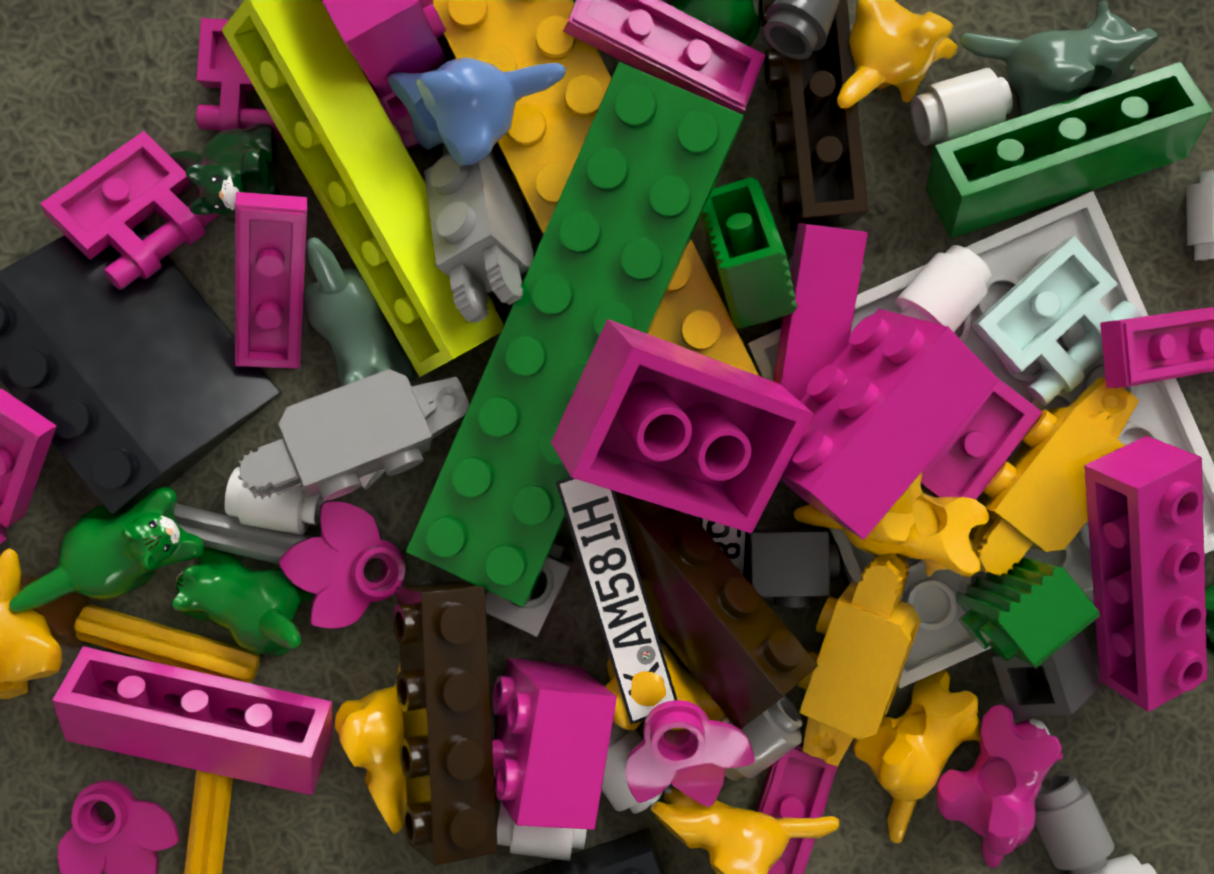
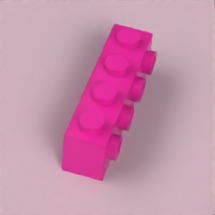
M1145 436L1084 465L1094 606L1100 613V616L1095 620L1099 680L1139 707L1150 712L1180 694L1193 690L1200 683L1207 680L1208 665L1206 655L1202 457Z
M84 646L52 700L65 740L68 742L312 796L333 738L332 701Z

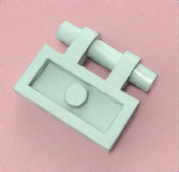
M1073 236L1058 245L979 317L971 327L1013 373L1022 372L1034 360L1041 365L1043 374L1028 386L1027 389L1036 401L1046 406L1061 391L1070 393L1085 379L1083 371L1103 354L1100 322L1141 317L1142 315L1128 301H1122L1110 313L1099 301L1118 283L1081 242ZM1078 321L1084 327L1085 335L1065 352L1056 340Z

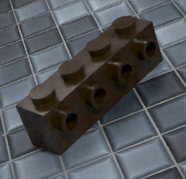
M758 0V15L761 27H765L767 24V9L776 0ZM847 0L839 1L824 47L813 51L809 58L803 60L793 59L781 54L773 47L771 50L765 51V82L768 90H777L779 113H772L771 115L772 147L774 152L783 151L785 176H779L777 179V201L780 214H789L791 231H797L798 223L827 227L853 225L869 211L858 102L849 108H840L837 104V97L843 84L855 73L853 56L849 45L851 32Z
M614 491L656 629L733 725L741 730L783 698L813 671L818 664L693 515Z
M450 581L397 587V605L393 614V626L400 649L401 671L397 676L396 689L398 702L403 711L404 738L400 743V763L403 774L406 777L407 805L403 810V827L406 840L411 847L434 866L498 853L485 586Z

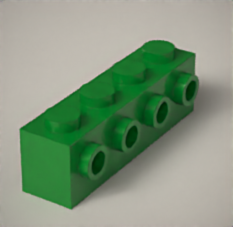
M1178 62L935 145L925 190L949 237L952 239L1186 159L1213 110L1183 64Z

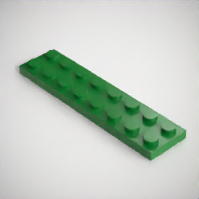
M618 63L522 283L523 296L515 301L408 545L407 553L472 584L485 586V590L521 607H524L529 602L566 519L556 482L571 476L551 444L553 436L606 320L609 319L646 334L649 333L743 124L744 115L626 64Z

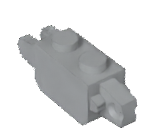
M443 143V157L424 171L436 266L450 277L451 291L454 293L452 297L455 300L454 304L457 306V310L467 322L470 321L476 324L489 315L487 311L489 310L487 307V293L490 291L496 294L501 303H508V305L522 298L523 289L521 288L522 281L520 275L529 270L534 258L522 192L514 177L496 160L493 151L491 150L484 160L476 164L460 166L453 160L445 143Z
M390 369L286 407L278 424L283 438L258 447L257 452L250 450L249 455H243L244 459L238 461L240 464V475L238 478L244 481L243 487L248 488L254 498L260 496L261 499H264L266 496L271 498L273 493L280 495L300 486L303 487L307 498L320 493L324 501L339 498L361 487L362 484L359 478L381 469L385 470L387 476H392L421 464L424 461L421 454L430 450L432 439L463 421L470 405L469 400L457 377L411 386L407 376Z

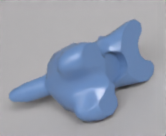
M463 57L447 61L435 71L413 74L395 72L389 74L387 78L392 91L403 102L411 116L413 133L420 145L429 150L445 143L453 160L460 166H467L484 160L491 152L494 144L507 134L511 128L516 102L522 97L547 90L562 80L566 73V67L560 63H549L502 72L493 64Z

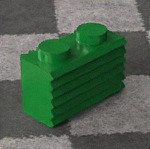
M750 177L713 188L702 213V219L733 326L742 329L793 314L798 306L790 279L791 274L788 269L787 254L759 180Z
M1023 556L1019 563L1013 564V570L1009 569L1008 574L1002 573L999 577L986 572L985 577L976 576V585L967 584L966 593L957 592L956 602L965 611V614L959 618V622L982 648L986 649L991 646L1005 661L1008 662L1015 657L1020 661L1027 662L1036 669L1100 616V613L1063 567Z

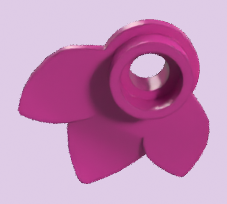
M327 501L323 502L320 508L321 536L309 537L294 544L280 557L279 566L284 575L293 584L305 591L316 594L310 612L311 625L333 629L343 628L355 623L360 619L371 602L383 601L393 596L397 592V587L402 586L404 582L406 564L401 551L395 545L380 539L378 528L372 515L362 508L349 503ZM378 558L383 565L382 574L378 578L368 581L364 576L365 564L371 559Z
M673 700L656 706L647 715L644 722V740L627 756L625 765L626 779L631 794L639 803L656 797L671 783L672 786L693 800L710 807L714 804L723 786L725 768L745 767L753 764L755 758L750 740L738 727L725 722L709 720L705 712L691 702ZM672 728H684V729L679 730V731L669 730V729H672Z
M113 780L94 782L83 789L74 801L71 815L73 827L58 844L59 870L61 874H102L103 872L105 874H157V851L171 848L180 841L176 824L172 816L162 806L150 801L136 800L133 793L125 785ZM100 801H104L112 807L115 814L114 820L107 821L99 816L97 806Z

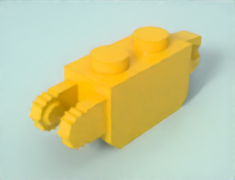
M1102 377L1096 379L1068 407L1051 408L1049 411L1046 409L1042 410L1043 413L1021 440L1024 443L1009 462L1005 461L982 491L983 495L978 500L979 503L986 507L990 515L985 525L974 528L969 534L970 541L973 543L972 551L980 562V571L990 572L1000 577L1002 573L1008 574L1009 569L1013 570V564L1019 563L1030 548L1044 552L1066 549L1088 521L1084 465L1126 446L1118 440V437L1139 402L1131 392L1123 387L1106 388V379Z
M900 554L875 555L870 564L865 567L861 574L863 577H861L858 583L852 581L839 599L832 596L828 597L816 626V632L825 635L820 653L817 654L811 651L809 654L818 666L797 684L798 687L807 690L799 712L808 717L802 751L838 767L854 738L862 740L877 734L884 715L890 709L921 624L914 606L901 601L907 583L906 578L910 574L908 570L911 566L907 563L909 559Z

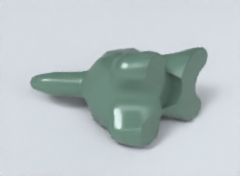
M1102 0L1098 3L1095 19L1088 22L1083 30H1048L1031 35L1024 40L964 33L960 36L959 42L962 47L978 57L1003 60L1007 63L1011 87L1020 98V114L1023 116L1078 97L1083 88L1099 90L1128 79L1136 71L1132 63L1151 47L1159 37L1151 28H1145L1136 32V29L1127 24L1122 18L1110 13L1107 2Z
M310 238L307 241L306 250L309 263L317 280L311 283L305 290L304 306L310 325L329 341L337 365L340 387L388 369L407 376L411 383L415 377L414 367L359 270L356 268L342 270L333 252L318 238Z

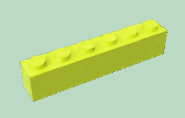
M244 0L222 28V32L419 377L501 333L504 324L488 294L487 307L489 310L487 311L489 315L478 323L467 322L457 310L458 308L454 304L455 300L452 297L454 293L451 291L450 277L436 266L426 183L402 143L398 130L391 123L373 91L368 77L345 44L322 0Z

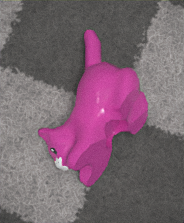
M1004 704L993 705L983 716L980 730V753L975 764L965 771L948 770L940 777L936 786V802L942 816L947 820L961 821L983 837L981 851L987 866L991 868L998 867L1004 856L1026 843L1035 827V799L1040 791L1042 782L1054 763L1063 759L1059 739L1050 735L1042 721L1027 719L1014 724L1012 710Z

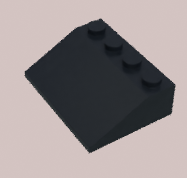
M141 223L131 229L141 240L150 235ZM64 235L0 271V380L15 398L57 425L51 442L112 515L124 513L154 489L164 486L169 487L282 392L261 367L235 366V336L168 255L160 260L161 269L145 280L138 277L124 289L119 290L109 281L103 269L120 258L121 254L110 245L90 260Z

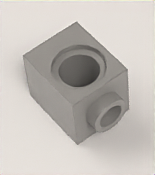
M557 541L554 543L543 568L547 577V586L543 591L532 594L529 602L524 607L488 591L485 596L486 613L538 637L571 567L572 561L561 556L565 546Z

